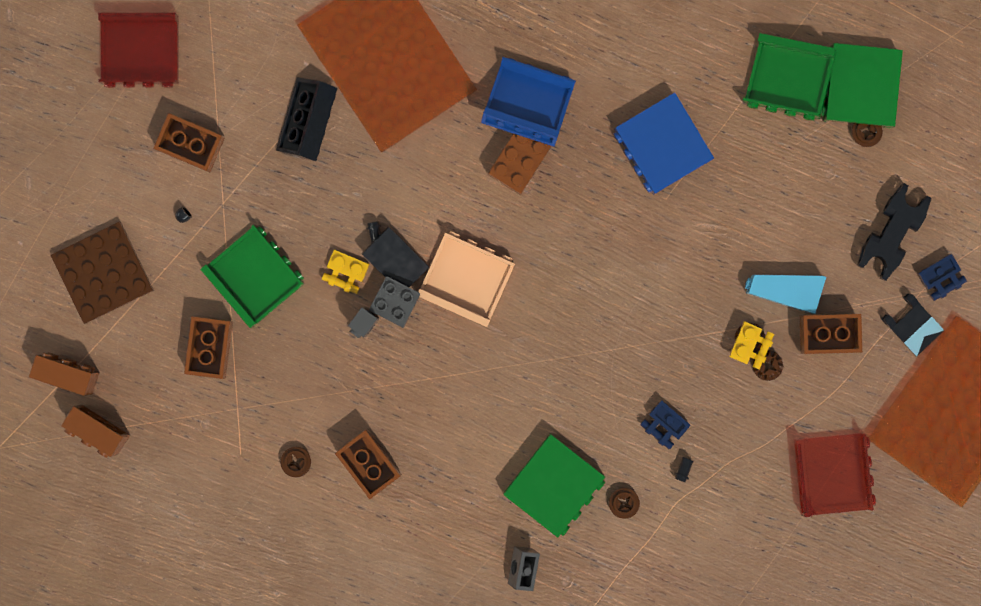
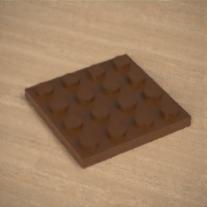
M117 222L51 255L83 324L89 323L154 291L121 222Z

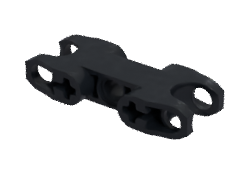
M902 183L887 201L882 214L888 216L889 219L880 236L873 232L868 236L857 263L858 267L864 268L872 257L879 258L883 263V269L880 274V279L883 281H887L902 262L906 250L900 248L899 245L908 229L915 232L919 230L927 216L932 199L929 196H925L916 207L909 206L905 200L909 185Z

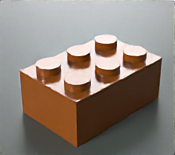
M168 113L153 149L210 173L225 137Z
M513 134L488 175L521 196L551 146Z
M861 314L799 316L801 354L863 353Z
M191 316L184 374L219 379L226 378L233 321Z
M50 352L36 355L29 378L83 396L93 394L99 372L94 371L95 367L86 364L78 366L76 365L77 361L68 358L60 360L58 359L59 355Z
M84 405L73 406L61 425L65 428L64 432L72 437L78 436L82 439L81 442L88 447L94 446L98 449L97 452L106 458L118 455L130 437V434Z
M368 429L364 430L335 453L369 500L402 475Z

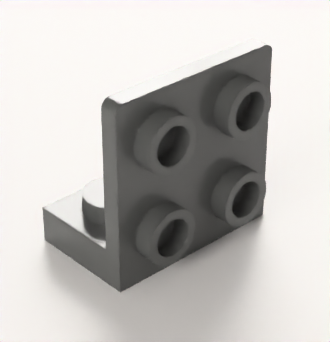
M386 277L369 311L404 328L420 293L390 277Z

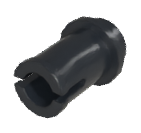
M378 221L367 223L368 227L366 230H369L371 243L381 234V225H379Z
M682 457L678 471L674 474L676 475L675 479L686 483V480H689L688 475L694 461Z

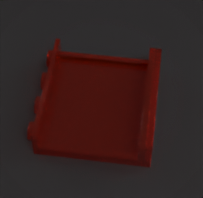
M98 13V21L101 22V79H98L99 83L104 84L106 88H115L116 84H123V87L134 88L135 84H142V87L153 88L154 84H162V87L172 88L173 84H179V16L176 13Z
M865 433L794 439L801 516L812 517V515L861 510L874 511L873 506L876 505L875 495L872 494L871 488L874 486V479L870 475L869 467H872L871 456H868L867 449L870 448L869 437H866Z

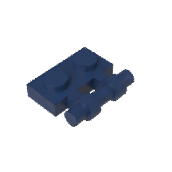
M952 254L947 255L917 273L927 290L932 287L936 289V292L930 295L933 301L939 298L943 299L947 296V293L954 289L958 290L962 287V284L967 282L964 275L959 278L956 277L955 274L961 271V268ZM949 278L951 283L942 287L941 282Z
M662 400L649 413L654 419L653 422L650 424L644 419L640 424L648 435H653L661 446L664 445L668 449H671L674 445L669 438L673 435L679 440L691 426ZM659 424L667 430L664 435L656 429Z

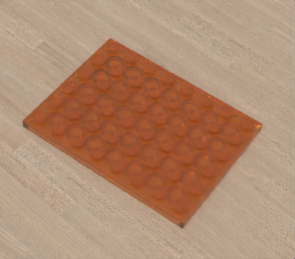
M334 0L297 25L381 153L477 91L418 0Z
M955 316L867 440L959 507L964 506L981 482V332L959 316Z

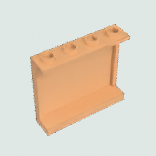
M452 231L449 234L444 233L428 273L418 291L420 293L419 297L487 327L515 266L512 263L513 259L502 255V257L494 255L496 251L485 247L483 250L477 247L478 243L467 239L465 242L459 239V234Z

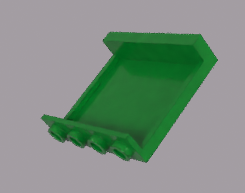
M759 33V45L746 96L743 97L744 103L747 104V107L758 109L759 106L766 108V111L777 113L778 110L783 111L784 115L795 117L796 114L801 115L803 119L814 121L815 118L820 119L837 53L836 49Z
M833 43L830 47L835 48L837 53L825 97V105H823L821 113L823 122L838 121L884 126V128L895 127L903 50Z
M252 225L250 230L211 263L200 269L249 328L256 326L304 285L302 274L298 270L293 271L290 267L292 264L285 255L281 256L277 252L279 247L273 241L269 242L266 239L267 233L261 226L256 227L255 225Z
M550 433L504 491L503 495L558 538L560 535L564 536L570 528L568 524L572 519L576 521L581 515L580 509L583 505L587 506L592 501L594 491L596 489L599 491L603 487L605 476Z

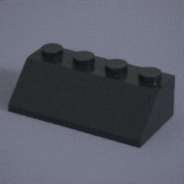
M297 77L276 151L317 161L332 105L336 97L337 87L321 81Z

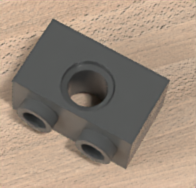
M362 307L348 325L351 328L349 332L357 338L361 336L363 338L367 337L379 318Z
M514 546L508 584L515 590L534 591L540 553L533 548Z

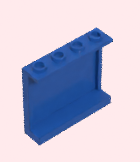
M503 57L481 123L555 147L576 80L554 74L549 70L536 68L530 64L517 62L512 58Z
M676 93L669 95L614 129L616 132L613 134L619 144L622 143L624 145V154L628 160L632 159L635 164L633 168L636 174L643 177L645 189L648 193L652 192L653 195L714 159Z

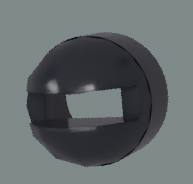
M181 206L176 211L175 218L178 222L184 223L189 221L192 215L184 206Z

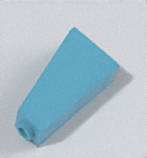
M752 275L751 278L747 279L745 289H747L746 294L815 314L826 277Z

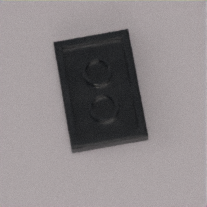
M389 226L361 253L385 278L390 277L407 287H410L429 268Z

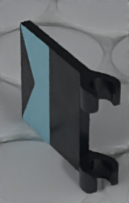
M908 293L904 296V300L912 309L897 323L887 314L881 320L917 357L944 329L924 309L915 296Z

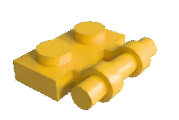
M334 250L327 265V268L334 271L332 275L324 273L322 280L328 282V285H336L343 288L347 293L357 294L360 287L353 285L356 279L363 282L370 264ZM339 273L349 276L348 281L339 279Z
M744 321L729 357L744 364H748L750 358L755 359L753 367L760 370L762 363L766 361V353L773 344L774 334L767 331L765 338L760 337L762 329ZM757 342L762 344L758 354L753 352Z

